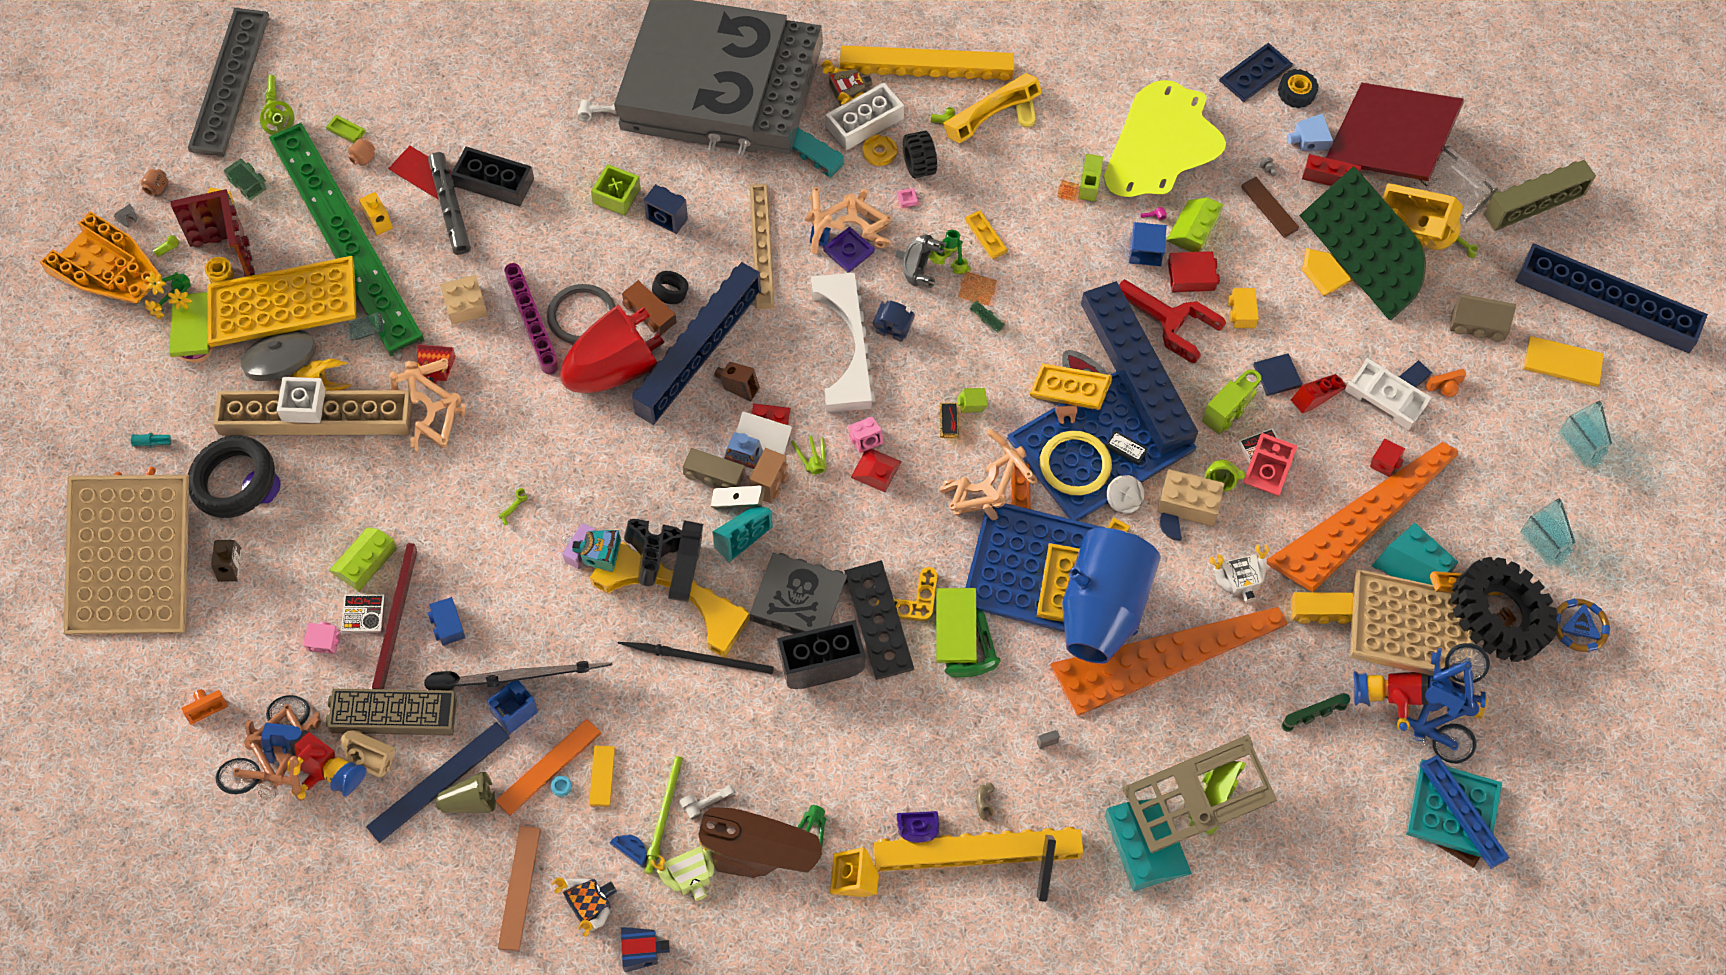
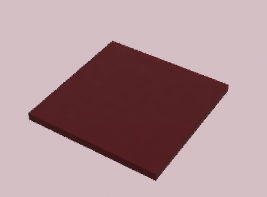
M1362 82L1326 158L1359 165L1362 170L1429 181L1464 104V99Z

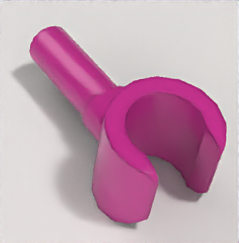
M1159 207L1153 212L1141 213V218L1157 216L1160 221L1167 218V213L1163 207Z

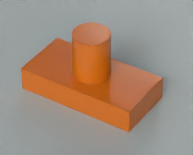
M200 689L193 694L195 701L181 709L191 725L227 708L228 704L220 690L206 695V692Z

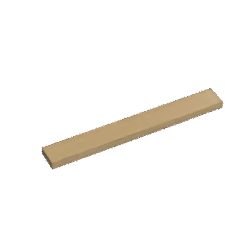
M755 184L750 185L754 269L760 272L761 293H758L756 296V309L775 308L768 185Z

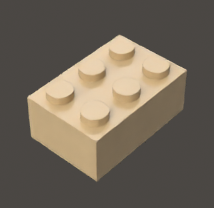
M1168 469L1157 513L1171 514L1181 519L1214 527L1224 483Z

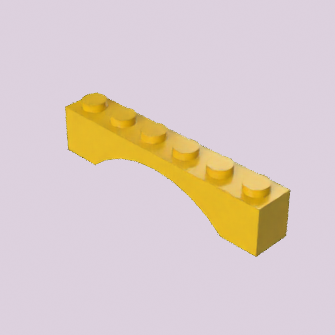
M1025 73L943 123L947 137L960 144L973 136L980 124L993 114L1010 106L1028 102L1042 94L1038 78Z

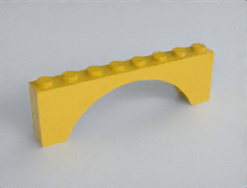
M620 543L614 572L596 568L590 576L591 585L608 594L620 587L638 584L641 555L632 550L628 544ZM660 562L655 584L670 588L674 570L665 568ZM693 580L689 600L697 607L705 621L708 631V649L725 658L750 621L749 613L744 607H737L731 604L727 598L718 597L712 590L698 586Z

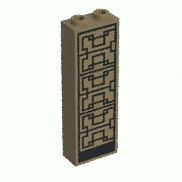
M333 688L332 696L330 695L328 698L330 713L326 715V727L329 728L331 733H346L347 731L360 730L362 734L453 735L457 696L455 691Z

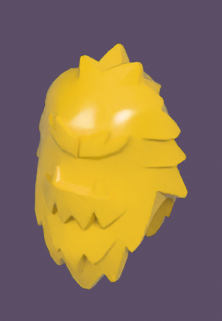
M334 358L324 361L313 360L310 364L291 374V377L321 378L326 391H342L351 386L348 383H333L327 380L325 369L347 364L345 361Z

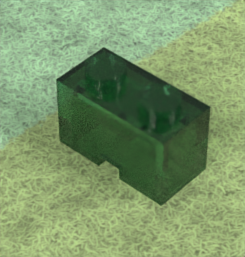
M241 158L224 170L227 180L235 188L240 187L242 189L240 193L248 201L266 190L264 184L266 180L260 173L257 174L253 166L249 162L245 163Z

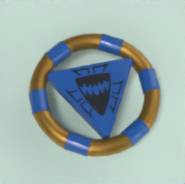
M1574 598L1561 603L1556 608L1558 616L1554 620L1559 622L1555 633L1560 642L1568 648L1579 652H1591L1602 647L1608 640L1610 635L1608 617L1595 603L1585 599ZM1581 606L1561 629L1560 621L1563 611L1567 608ZM1587 608L1598 615L1601 620V637ZM1564 633L1597 641L1581 645L1573 642Z

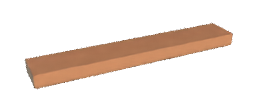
M519 826L498 950L520 952L540 828Z

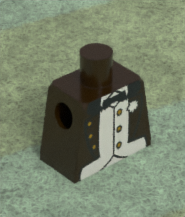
M235 540L214 541L211 566L218 582H238L242 547Z

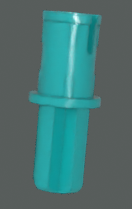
M153 433L145 435L132 434L131 444L133 447L149 446V448H152L153 445H170L171 436L153 435Z

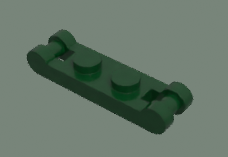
M1341 693L1288 714L1281 727L1284 731L1290 732L1295 725L1302 722L1306 725L1313 722L1315 717L1320 715L1322 718L1327 717L1335 709L1343 711L1346 709L1351 698L1348 694Z

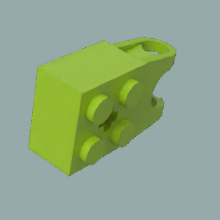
M1249 369L1235 382L1230 380L1207 404L1202 422L1219 435L1223 431L1227 432L1233 425L1232 421L1235 418L1237 420L1240 419L1245 412L1243 409L1255 397L1256 388L1261 381L1260 373ZM1254 375L1257 380L1250 382L1247 380V376Z

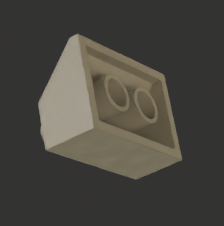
M1460 294L1451 313L1450 331L1460 335L1471 334L1477 338L1487 337L1492 338L1494 341H1505L1510 332L1516 304Z

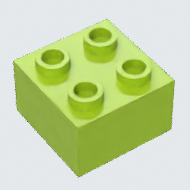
M607 164L591 190L593 204L625 216L641 189L640 177Z

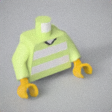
M700 846L666 862L662 856L658 855L660 863L657 865L651 859L650 862L652 866L658 868L657 872L664 885L675 892L681 891L683 895L692 892L695 901L702 900L707 896L703 886L710 883L709 878L713 876L715 868L712 859L713 852L705 847L702 849Z

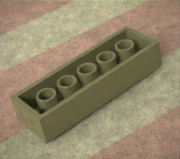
M1585 159L1579 162L1574 161L1564 168L1559 167L1549 174L1544 173L1536 179L1525 181L1521 185L1511 186L1506 191L1496 192L1492 195L1484 216L1492 228L1497 231L1585 196L1596 175Z

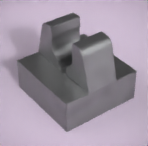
M128 204L114 214V218L125 227L129 226L126 221L127 216L137 221V216L131 204Z

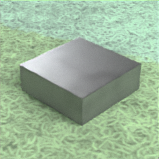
M1058 730L1039 735L1037 740L1039 749L1058 743L1060 738Z

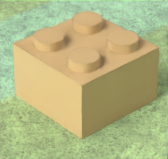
M476 275L440 284L451 325L487 316Z

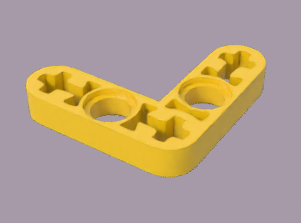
M925 567L921 570L916 601L894 599L899 619L924 622L932 617L937 582V572L934 568ZM927 573H931L932 576L929 585H925ZM927 590L931 593V597L924 599L920 595L921 592ZM901 606H907L910 611L907 614H901L898 609ZM913 606L916 607V608H915V615H912V613H913ZM922 608H925L926 612L929 613H926L925 616H921V612L916 611H922Z

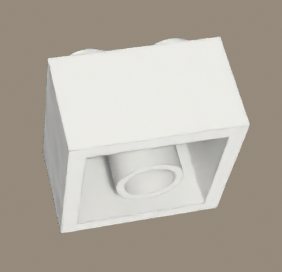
M282 378L277 412L282 422L320 423L326 391L321 378Z

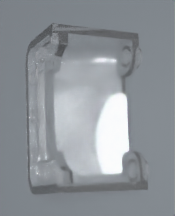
M1448 145L1444 146L1430 180L1412 179L1409 184L1414 189L1456 197L1464 207L1459 219L1462 230L1487 209L1492 195L1498 192V187L1493 180Z

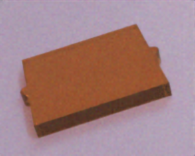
M967 272L964 281L961 282L958 297L989 306L991 297L995 294L994 289L997 280Z

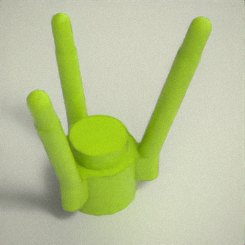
M812 435L809 436L813 456L809 458V462H807L795 441L792 440L791 444L804 463L807 472L816 475L826 471L824 438H821L820 458L817 455Z

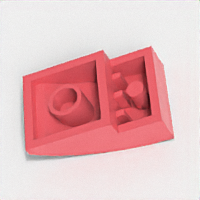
M1261 433L1243 483L1279 496L1297 445Z

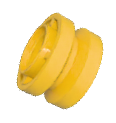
M214 257L205 265V272L211 283L232 280L234 278L233 268L229 260L224 257Z

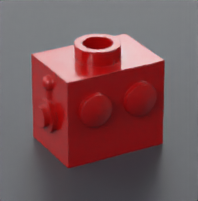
M1384 438L1372 458L1370 467L1388 477L1392 476L1395 469L1399 470L1404 462L1402 458L1405 448Z

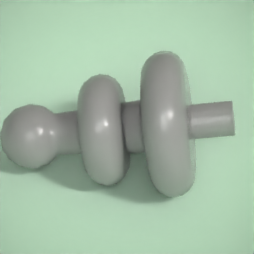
M1262 157L1260 168H1265L1266 172H1271V175L1276 176L1277 170L1274 169L1273 158Z

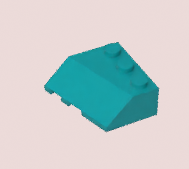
M764 506L750 507L742 514L712 531L714 548L730 563L773 527L772 511Z
M1413 523L1385 549L1371 567L1380 569L1392 577L1433 585L1430 574L1433 571L1451 573L1458 564V561L1422 528Z

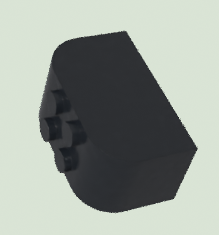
M856 620L777 638L780 661L787 687L790 689H804L850 678L865 669L866 655Z

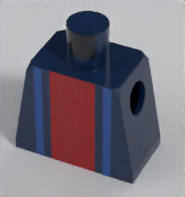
M621 927L622 966L624 972L658 964L657 954L670 953L669 940L657 941L655 930Z

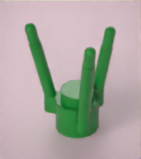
M811 805L797 828L802 829L807 821L808 825L805 831L810 832L812 826L817 827L820 824L819 841L822 849L824 826L827 818L824 817L825 810L822 807Z

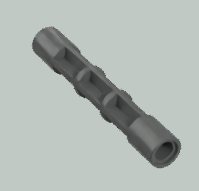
M441 152L432 153L428 157V162L453 253L455 255L468 253L471 247L445 154Z

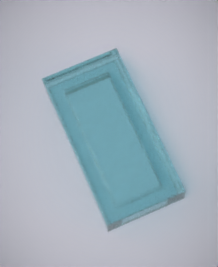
M377 312L350 321V340H359L383 332L382 314Z

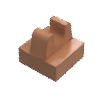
M1077 406L1055 407L1059 423L1064 424L1065 416H1069L1070 423H1074Z

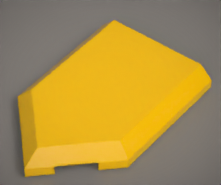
M1306 248L1302 270L1323 296L1353 281L1352 277L1332 253Z

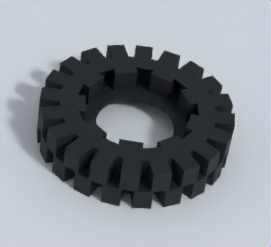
M1486 557L1474 562L1453 584L1452 591L1454 593L1451 595V603L1457 605L1453 608L1455 617L1465 618L1459 625L1464 632L1473 630L1474 633L1469 638L1476 645L1483 640L1482 649L1491 655L1496 650V658L1506 660L1509 657L1511 662H1520L1522 659L1524 661L1529 660L1549 645L1556 636L1555 631L1558 629L1559 621L1554 619L1558 614L1556 607L1549 606L1554 601L1549 593H1540L1545 587L1539 580L1535 583L1530 582L1533 574L1527 569L1520 574L1519 564L1511 561L1507 565L1504 558L1497 557L1493 560L1492 557ZM1489 593H1504L1518 605L1522 613V622L1519 627H1506L1503 625L1504 621L1495 613L1491 614L1488 609L1490 605L1487 599Z

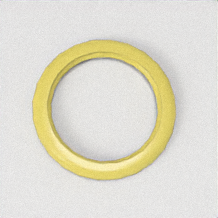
M1068 431L1054 436L1046 443L1040 455V467L1046 481L1053 488L1065 494L1080 496L1090 494L1106 483L1112 470V460L1106 446L1095 436L1082 431ZM1067 440H1082L1093 445L1102 458V470L1098 478L1092 483L1080 487L1066 485L1059 481L1053 475L1049 465L1051 452L1058 444Z

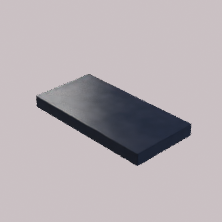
M1267 43L1223 75L1219 81L1241 101L1245 102L1291 68L1293 63L1270 43Z

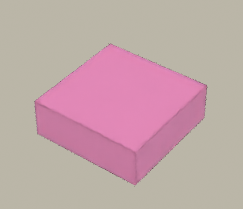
M914 188L897 191L901 208L919 204Z

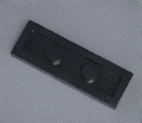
M1045 835L1038 881L1037 898L1042 902L1048 900L1056 840L1052 835Z

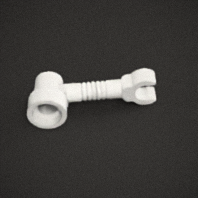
M582 100L577 117L579 120H591L593 112L616 114L614 104L612 106L591 105L590 101Z
M729 785L706 799L697 801L695 795L691 794L679 802L682 808L686 809L689 818L693 819L701 815V809L734 795L735 790L732 785Z

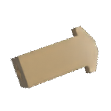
M360 730L344 733L341 737V743L348 762H354L357 766H365L368 773L379 778L390 771L396 748L366 736Z

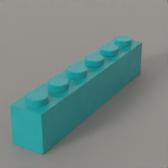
M798 127L792 150L795 149L800 152V157L803 160H806L807 157L815 162L814 166L817 169L821 166L827 169L828 173H822L832 178L844 165V156L839 151L833 150L826 143L817 140L812 134L806 133Z

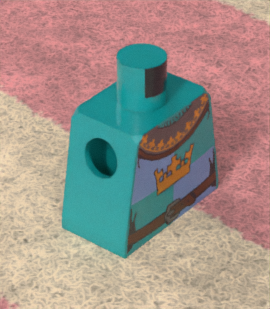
M619 531L586 532L584 542H573L572 551L581 553V558L585 565L614 572L621 543Z

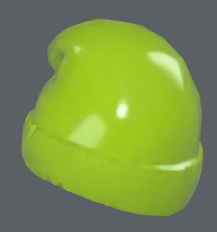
M1221 459L1214 461L1208 467L1205 478L1224 483L1223 492L1232 490L1238 480L1245 478V472L1228 460Z

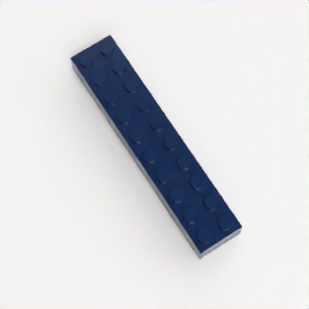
M1535 243L1530 247L1515 282L1689 354L1697 344L1708 314Z
M743 262L738 267L733 268L729 278L721 283L717 293L711 295L708 304L700 309L695 320L690 321L687 330L678 336L674 346L668 348L665 357L656 363L654 370L644 378L640 388L634 390L632 400L637 416L652 425L658 421L753 303L757 294L761 293L759 271Z
M1115 281L1083 292L1081 306L1160 455L1195 443L1198 430L1118 282Z

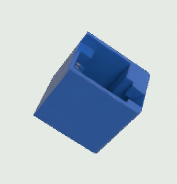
M1134 222L1130 236L1129 263L1161 267L1163 255L1165 254L1167 225Z
M519 680L511 681L487 700L491 713L509 734L538 713L533 696Z

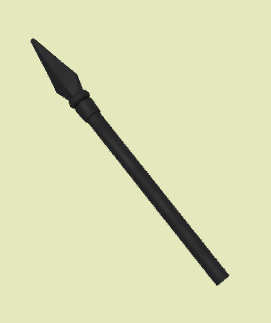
M617 642L640 651L655 653L657 656L661 654V656L679 657L773 674L774 666L662 646L661 644Z

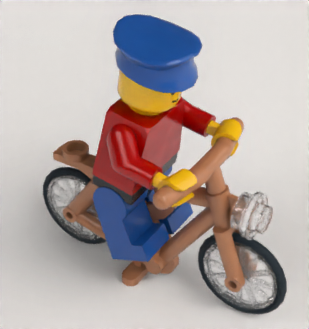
M286 695L275 699L268 706L266 712L268 722L260 729L254 728L253 721L248 720L245 724L247 734L244 741L245 747L254 752L264 772H261L259 766L250 759L235 758L219 767L215 779L217 786L229 794L246 793L258 784V795L265 800H273L276 797L278 785H291L292 794L301 801L306 796L305 791L310 790L317 782L322 780L330 783L332 791H340L343 797H347L363 781L367 769L363 765L357 766L354 762H348L340 757L336 758L335 751L310 733L312 729L317 730L320 727V713L316 712L309 722L303 725L310 715L309 704L299 696ZM275 759L280 763L276 773L270 765L274 764ZM286 770L290 771V777L284 776ZM300 770L309 774L302 782V785H300L298 777Z

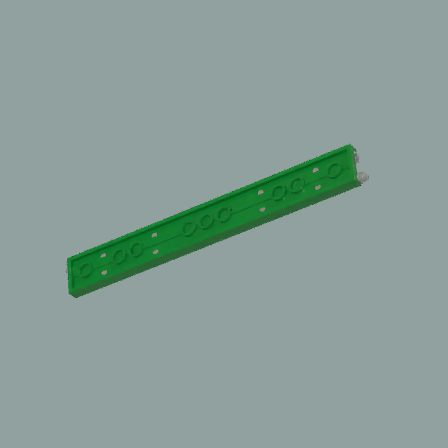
M294 124L290 128L269 136L274 150L335 259L348 256L353 257L356 296L390 357L394 355L397 360H402L400 349L411 344L414 345L419 341L420 343L423 342V335L303 124Z

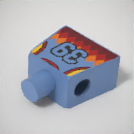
M734 432L724 459L755 469L763 449L758 439L749 437L745 433Z

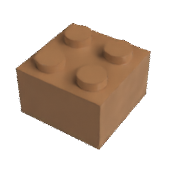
M765 448L749 478L750 486H763L765 488L763 501L770 504L773 499L779 497L781 491L779 487L781 483L785 484L789 475L787 472L786 455Z

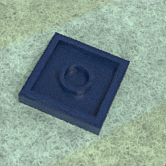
M1289 353L1257 361L1253 364L1255 370L1261 375L1260 382L1267 396L1302 386L1301 379Z

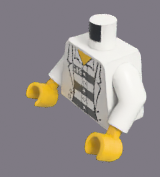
M1260 545L1255 547L1259 557L1255 554L1224 562L1223 556L1217 554L1218 561L1216 563L1214 557H1210V564L1215 566L1213 570L1217 584L1230 592L1232 596L1242 594L1245 603L1255 601L1254 591L1259 590L1267 572V557L1265 555L1269 552L1268 545H1264L1265 550L1263 552H1260Z

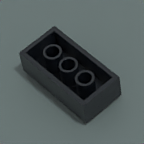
M466 146L451 173L454 187L519 207L534 181L532 166Z

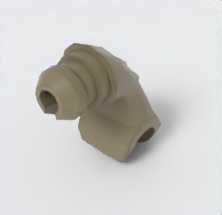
M989 782L986 785L979 786L975 798L981 819H986L983 811H988L991 816L993 814L992 806L985 804L984 800L995 789L994 785Z

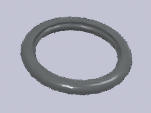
M576 284L564 288L554 296L548 306L547 322L557 337L572 344L580 337L562 330L556 320V311L559 304L569 295L580 292L597 295L604 301L607 312L616 306L612 297L600 287L590 284Z

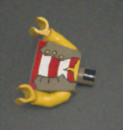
M824 60L821 64L824 67L823 73L827 74L829 72V85L840 106L866 93V87L873 85L870 76L861 78L855 69L837 68L833 66L830 60Z

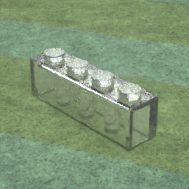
M502 267L484 272L487 286L509 342L526 337L527 333L524 322Z

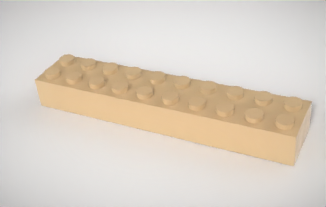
M409 390L325 391L320 423L282 422L277 412L280 391H218L213 425L219 435H410L413 403L411 402Z

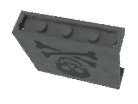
M772 553L750 611V621L791 634L830 626L844 584H847V575L843 574L840 570L826 569L820 564L813 565L803 559L790 558L784 553Z

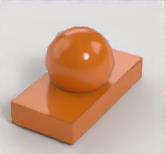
M1459 369L1430 377L1426 388L1428 392L1440 389L1444 396L1453 397L1458 393V384L1463 382L1466 372L1464 369Z

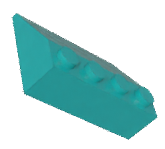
M1152 799L1139 800L1138 802L1142 804ZM1130 802L1107 808L1105 818L1133 892L1192 874L1180 842L1151 854ZM1160 804L1143 810L1147 823L1164 816ZM1168 822L1150 829L1155 841L1172 834Z

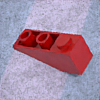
M1335 373L1302 385L1291 401L1303 414L1313 410L1346 389V385Z

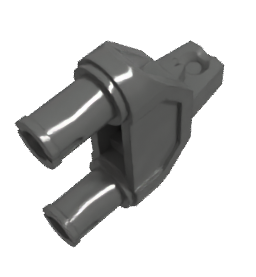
M925 234L909 244L906 252L897 250L895 257L903 259L902 267L904 274L912 286L922 285L927 288L934 286V284L929 283V281L935 283L934 277L924 275V271L931 250L942 253L945 249L939 248V246L946 247L945 242L935 240L931 235Z

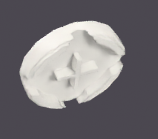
M1130 475L1114 478L1107 489L1109 505L1120 513H1132L1138 510L1139 505L1144 499V489L1141 482Z

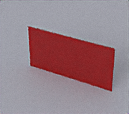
M409 145L388 169L438 199L428 156Z

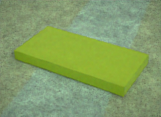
M208 292L187 294L186 298L192 300L191 303H186L188 309L182 306L176 309V303L172 304L169 348L171 357L209 354Z
M937 588V663H977L976 588Z

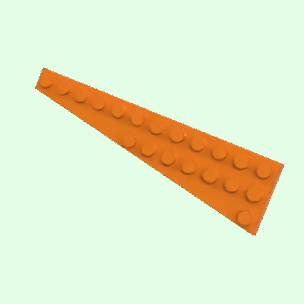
M1441 442L1291 544L1276 552L1267 559V565L1309 591L1314 592L1457 457L1458 450Z
M1279 607L1126 644L1107 663H1091L1073 657L1053 662L1050 666L1073 710L1079 716L1287 626L1288 623Z

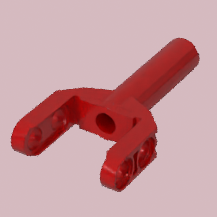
M1125 279L1119 284L1128 303L1161 322L1165 347L1191 363H1196L1201 357L1199 350L1195 345L1176 334L1190 315L1195 319L1198 318L1217 331L1222 330L1226 325V321L1221 315L1198 301L1185 302L1171 308Z

